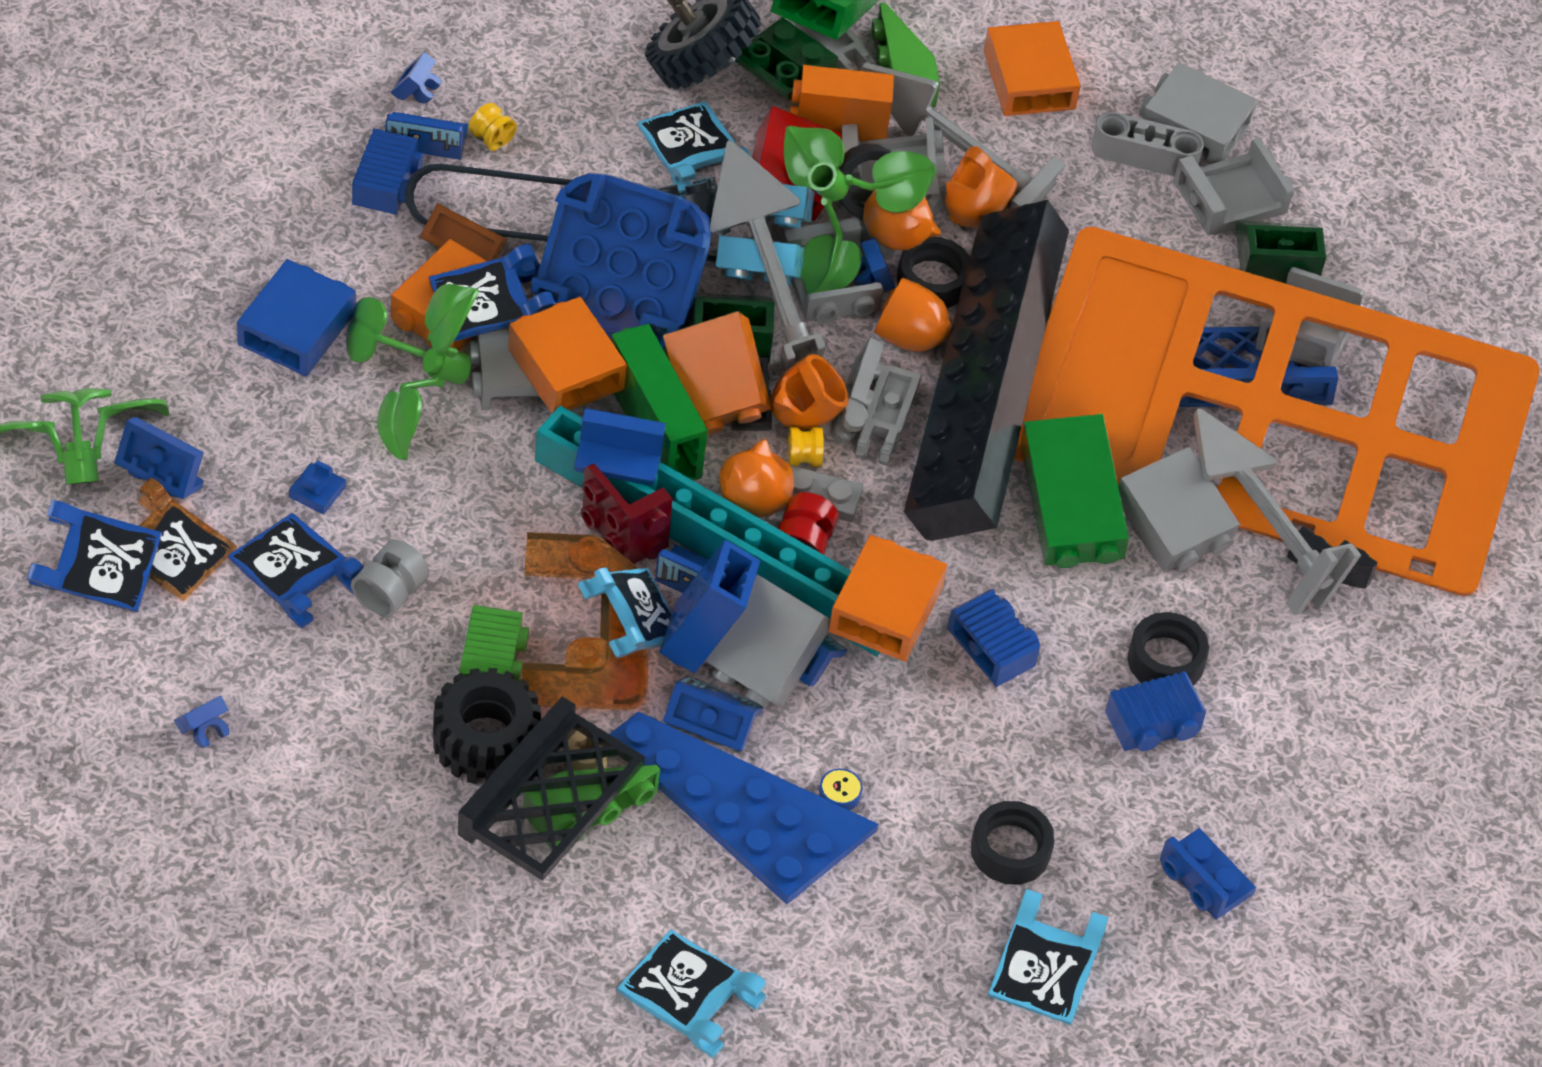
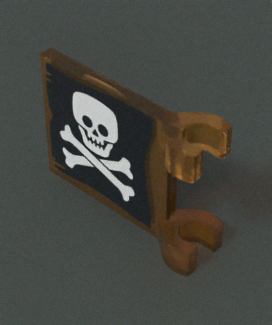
M150 478L140 488L143 496L139 499L138 503L152 513L139 526L162 532V536L149 579L185 601L228 558V555L237 549V545L175 502L158 481Z

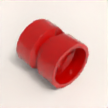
M809 492L797 493L789 499L782 522L777 529L824 555L828 547V541L832 537L838 522L839 513L837 508L821 495Z

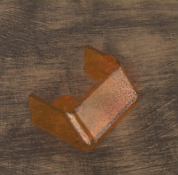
M527 532L524 576L591 579L595 577V571L605 567L608 568L609 572L639 569L605 540L595 535ZM606 593L601 594L600 638L582 637L571 642L566 650L565 664L523 663L522 679L529 684V691H535L538 697V705H541V707H553L563 696L576 704V708L632 710L641 706L647 697L648 649L638 650L624 657L616 658L609 642L626 636V633Z

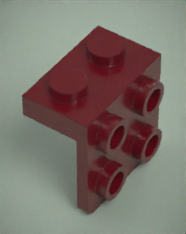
M594 463L585 467L584 483H582L583 507L581 508V516L585 525L590 530L597 529L603 536L604 545L608 553L614 558L619 556L627 567L645 558L650 560L657 558L660 551L669 546L673 498L664 488H661L628 504Z

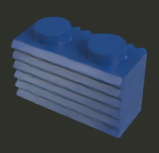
M373 128L368 145H366V150H364L359 167L357 168V173H355V178H353L352 205L397 215L401 203H406L405 190L409 179L423 165L424 154L418 152L419 139Z
M990 589L951 610L947 627L948 631L995 687L1036 666L1040 650V643L1036 633L1029 627L1025 628L1024 624H1020L1019 618H1015L1012 605L1005 598L1000 599L999 595L995 594L994 589Z
M1182 671L1180 674L1167 675L1165 678L1160 677L1157 680L1144 681L1142 684L1129 685L1127 688L1114 689L1110 692L1105 713L1124 751L1138 748L1140 751H1148L1164 740L1176 738L1179 741H1185L1194 737L1201 731L1206 710L1187 673Z

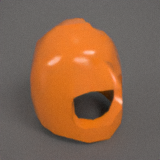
M970 146L950 181L946 182L947 192L944 201L946 210L950 214V220L963 227L978 228L982 215L1002 211L1008 207L1016 192L1018 183L1008 173L993 163L990 156L981 148Z
M874 190L864 204L863 221L869 235L872 238H876L878 243L890 250L907 251L921 245L927 238L936 237L941 234V230L933 220V214L925 196L916 207L904 213H891L880 207L876 201L877 190Z
M902 278L886 298L882 307V316L874 333L888 343L903 350L921 353L937 347L949 337L952 328L951 317L944 302L934 292L918 283Z
M817 354L807 355L785 371L776 382L770 398L771 410L776 419L785 428L798 427L801 431H809L813 427L824 426L836 418L848 406L849 394L844 381L835 368Z
M766 439L759 441L750 450L736 453L727 458L720 468L719 483L722 497L758 518L770 517L783 510L792 496L794 489L793 470L788 462L776 453L770 452Z

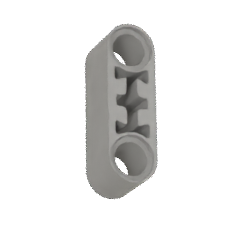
M1107 112L1100 115L1097 119L1091 148L1093 153L1101 159L1175 177L1179 159L1193 155L1199 165L1204 142L1200 135L1190 130L1116 112Z

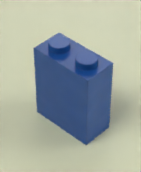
M286 259L237 321L238 345L307 377L352 319L353 310L356 306V290L341 281H335L315 272L309 266L300 265Z
M725 539L674 604L659 653L666 656L672 663L682 666L695 674L745 611L760 560Z

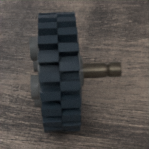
M667 0L675 11L670 16L672 21L670 23H663L659 27L661 32L653 34L651 37L653 42L648 43L646 46L645 57L668 88L679 89L681 86L688 88L693 81L695 84L703 82L707 74L710 78L716 75L717 68L718 70H723L733 64L736 58L743 53L740 48L749 47L752 43L750 38L757 36L759 32L757 28L761 26V18L748 0H696L693 5L685 0Z

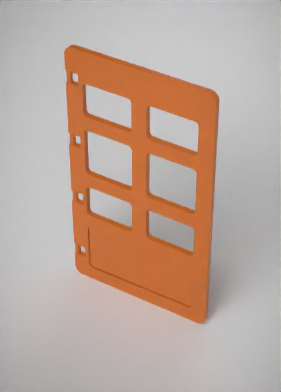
M1086 227L1076 237L1046 325L1014 459L1024 462L1021 436L1025 421L1103 414L1117 483L1119 485L1122 477L1162 459L1180 401L1183 397L1189 396L1236 410L1242 417L1237 433L1261 449L1267 429L1272 423H1279L1345 443L1356 449V457L1337 519L1333 522H1328L1280 507L1292 523L1314 529V534L1324 538L1332 547L1339 546L1344 540L1352 543L1378 562L1375 570L1460 596H1468L1477 590L1540 374V367L1535 359L1527 355L1104 229ZM1217 295H1224L1270 309L1274 314L1254 380L1250 383H1244L1201 370L1193 364L1213 299ZM1311 321L1378 341L1387 346L1388 352L1369 414L1366 417H1357L1282 393L1281 385L1302 322ZM1418 355H1425L1473 370L1475 373V381L1458 439L1454 444H1447L1399 429L1396 425V419L1414 359ZM1387 458L1398 459L1438 471L1445 476V483L1428 541L1423 549H1416L1370 535L1365 531V522L1383 462ZM1234 476L1222 478L1220 485L1215 487L1240 523L1239 528L1283 541L1238 479ZM1411 560L1435 566L1432 576L1410 570Z

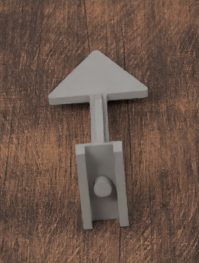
M865 63L860 68L861 71L894 75L891 115L905 135H917L925 118L933 117L934 129L936 131L942 130L943 136L962 151L966 152L970 146H978L986 152L993 163L1003 169L1018 183L1015 192L1016 197L1012 200L1008 209L1041 201L1057 184L1054 179L1064 170L1066 165L1055 156L1032 178L1020 168L1017 170L948 118L934 110L930 104L939 86L937 81L870 63Z
M729 140L726 143L710 230L712 234L745 223L749 224L785 326L782 332L786 344L782 346L780 361L785 372L794 365L795 358L797 361H800L809 354H817L823 357L826 349L821 332L809 335L805 323L800 322L765 221L766 216L798 206L800 199L737 144Z
M1197 408L1193 416L1204 480L1211 481L1231 476L1236 477L1297 558V565L1305 576L1286 602L1293 614H1301L1309 601H1312L1318 609L1325 607L1361 554L1352 543L1323 549L1320 554L1317 550H1312L1265 486L1253 473L1274 468L1277 459L1201 408Z

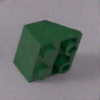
M782 17L753 38L749 47L740 48L743 53L735 60L736 63L776 92L792 101L794 79H802L803 65L837 68L838 56Z
M1236 222L1241 271L1285 284L1292 267L1321 276L1327 258L1323 228L1313 224Z
M697 292L693 303L692 326L738 311L749 318L758 356L768 357V363H770L774 334L775 302L773 298Z

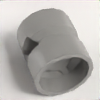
M392 539L373 557V562H369L351 580V588L353 594L363 606L383 618H390L407 601L408 595L413 594L429 577V568L422 555L415 548L401 540Z

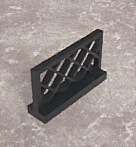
M563 696L458 812V836L471 844L478 839L542 881L645 764L644 755L576 714V704ZM576 731H579L592 740L593 748L569 750L568 740ZM619 756L627 761L628 765L620 771L604 772L602 758ZM596 760L598 773L574 776L572 761ZM565 762L567 777L544 779L542 769L546 764ZM600 784L602 795L598 799L579 801L576 786ZM570 787L573 802L548 804L546 790ZM540 791L542 806L518 808L516 798L521 793ZM575 813L577 823L572 829L553 831L552 815ZM544 816L547 832L522 833L520 819ZM514 820L516 835L499 837L489 831L495 822ZM549 842L551 853L542 863L526 854L525 845Z

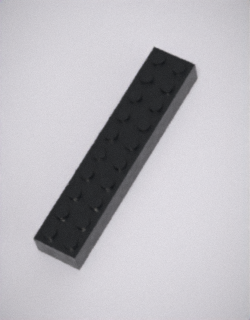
M1048 199L998 212H991L980 217L903 511L926 540L934 541L998 527L1069 234L1068 227Z

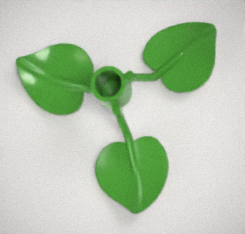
M787 126L784 139V160L788 176L795 186L808 187L822 196L821 204L825 207L835 231V239L830 235H819L809 241L804 247L805 253L801 277L805 284L807 295L846 288L855 279L861 266L862 256L860 247L853 241H842L843 231L833 209L832 202L843 199L848 193L849 186L854 185L869 191L877 190L876 201L884 210L891 213L907 212L923 200L934 179L936 166L930 159L909 151L888 153L875 162L872 169L875 182L869 183L856 179L850 174L844 175L839 170L844 161L845 150L844 144L837 134L824 128Z
M445 284L435 291L425 316V325L431 331L428 335V341L431 342L433 348L428 351L380 334L387 321V310L380 300L372 297L363 298L356 304L353 310V320L350 321L346 333L347 352L352 361L357 363L368 361L374 354L377 341L422 357L423 369L431 377V379L402 383L399 392H388L381 403L377 417L378 432L386 448L399 459L408 460V448L420 419L422 399L416 388L429 386L443 387L445 381L461 385L466 382L470 375L472 367L470 356L458 352L456 348L450 346L456 339L480 292L476 288Z
M84 388L74 392L55 391L41 395L40 399L43 403L62 401L70 403L74 442L65 443L66 451H64L54 429L56 427L55 422L0 423V434L13 429H26L46 433L49 435L56 450L58 463L64 464L66 485L98 482L97 459H102L101 446L107 419L128 409L150 410L161 413L164 416H169V406L166 401L161 399L143 398L97 408L100 416L94 446L91 448L90 441H82L79 407H82L90 399L112 396L111 390Z

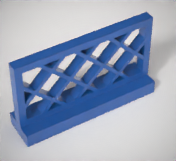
M1260 326L1204 327L1193 360L1194 366L1201 370L1244 383L1252 382L1263 352L1255 349L1256 343L1253 342L1258 338ZM1219 338H1228L1237 345L1229 351L1215 343V341ZM1207 350L1220 359L1213 364L1201 357V355ZM1246 350L1258 357V359L1251 363L1238 355ZM1293 361L1288 363L1281 385L1283 394L1318 405H1333L1339 378L1336 366L1300 367L1302 364ZM1228 364H1231V365H1233V366H1235V367H1237V368H1224V367H1225L1226 365H1228ZM1189 396L1183 397L1179 404V407H1222Z

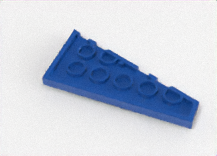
M639 711L610 733L611 736L644 755L645 764L643 766L657 765L660 768L658 789L786 905L878 830L879 824Z

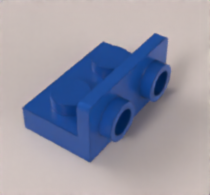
M136 416L126 421L114 461L115 464L128 470L131 476L147 480L162 488L165 494L175 498L184 499L202 489L204 480L197 476L204 454L203 451Z
M1200 828L1180 841L1173 836L1165 841L1160 856L1164 872L1170 879L1174 881L1179 880L1190 892L1191 900L1195 906L1202 911L1207 910L1216 920L1254 895L1256 886Z

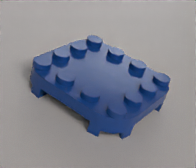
M587 173L574 178L565 187H561L555 199V202H558L538 275L537 277H532L531 293H534L536 296L542 292H551L556 304L581 296L610 340L612 334L618 333L625 328H635L649 323L661 347L666 348L663 335L684 329L688 324L710 248L711 230L709 216L701 211L698 205L683 197L614 175Z

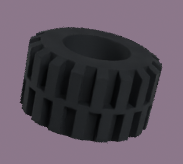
M479 668L471 669L468 676L462 673L454 676L453 684L447 682L441 688V695L436 697L433 712V748L435 754H439V762L442 766L446 768L451 764V774L457 778L462 773L467 774V782L476 784L477 777L485 778L486 781L541 720V705H538V697L535 691H529V684L525 680L515 681V674L506 671L504 675L497 673V668H488V672H480ZM479 718H492L501 721L507 727L497 732L485 733L470 728L467 723Z

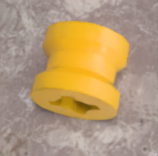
M491 102L483 105L474 113L469 122V131L475 137L483 138L485 146L489 150L495 151L513 139L517 131V123L511 117L503 116L501 108Z
M789 427L787 450L788 463L790 465L798 467L801 463H809L813 468L822 467L824 455L822 427H813L810 431H801L798 427Z

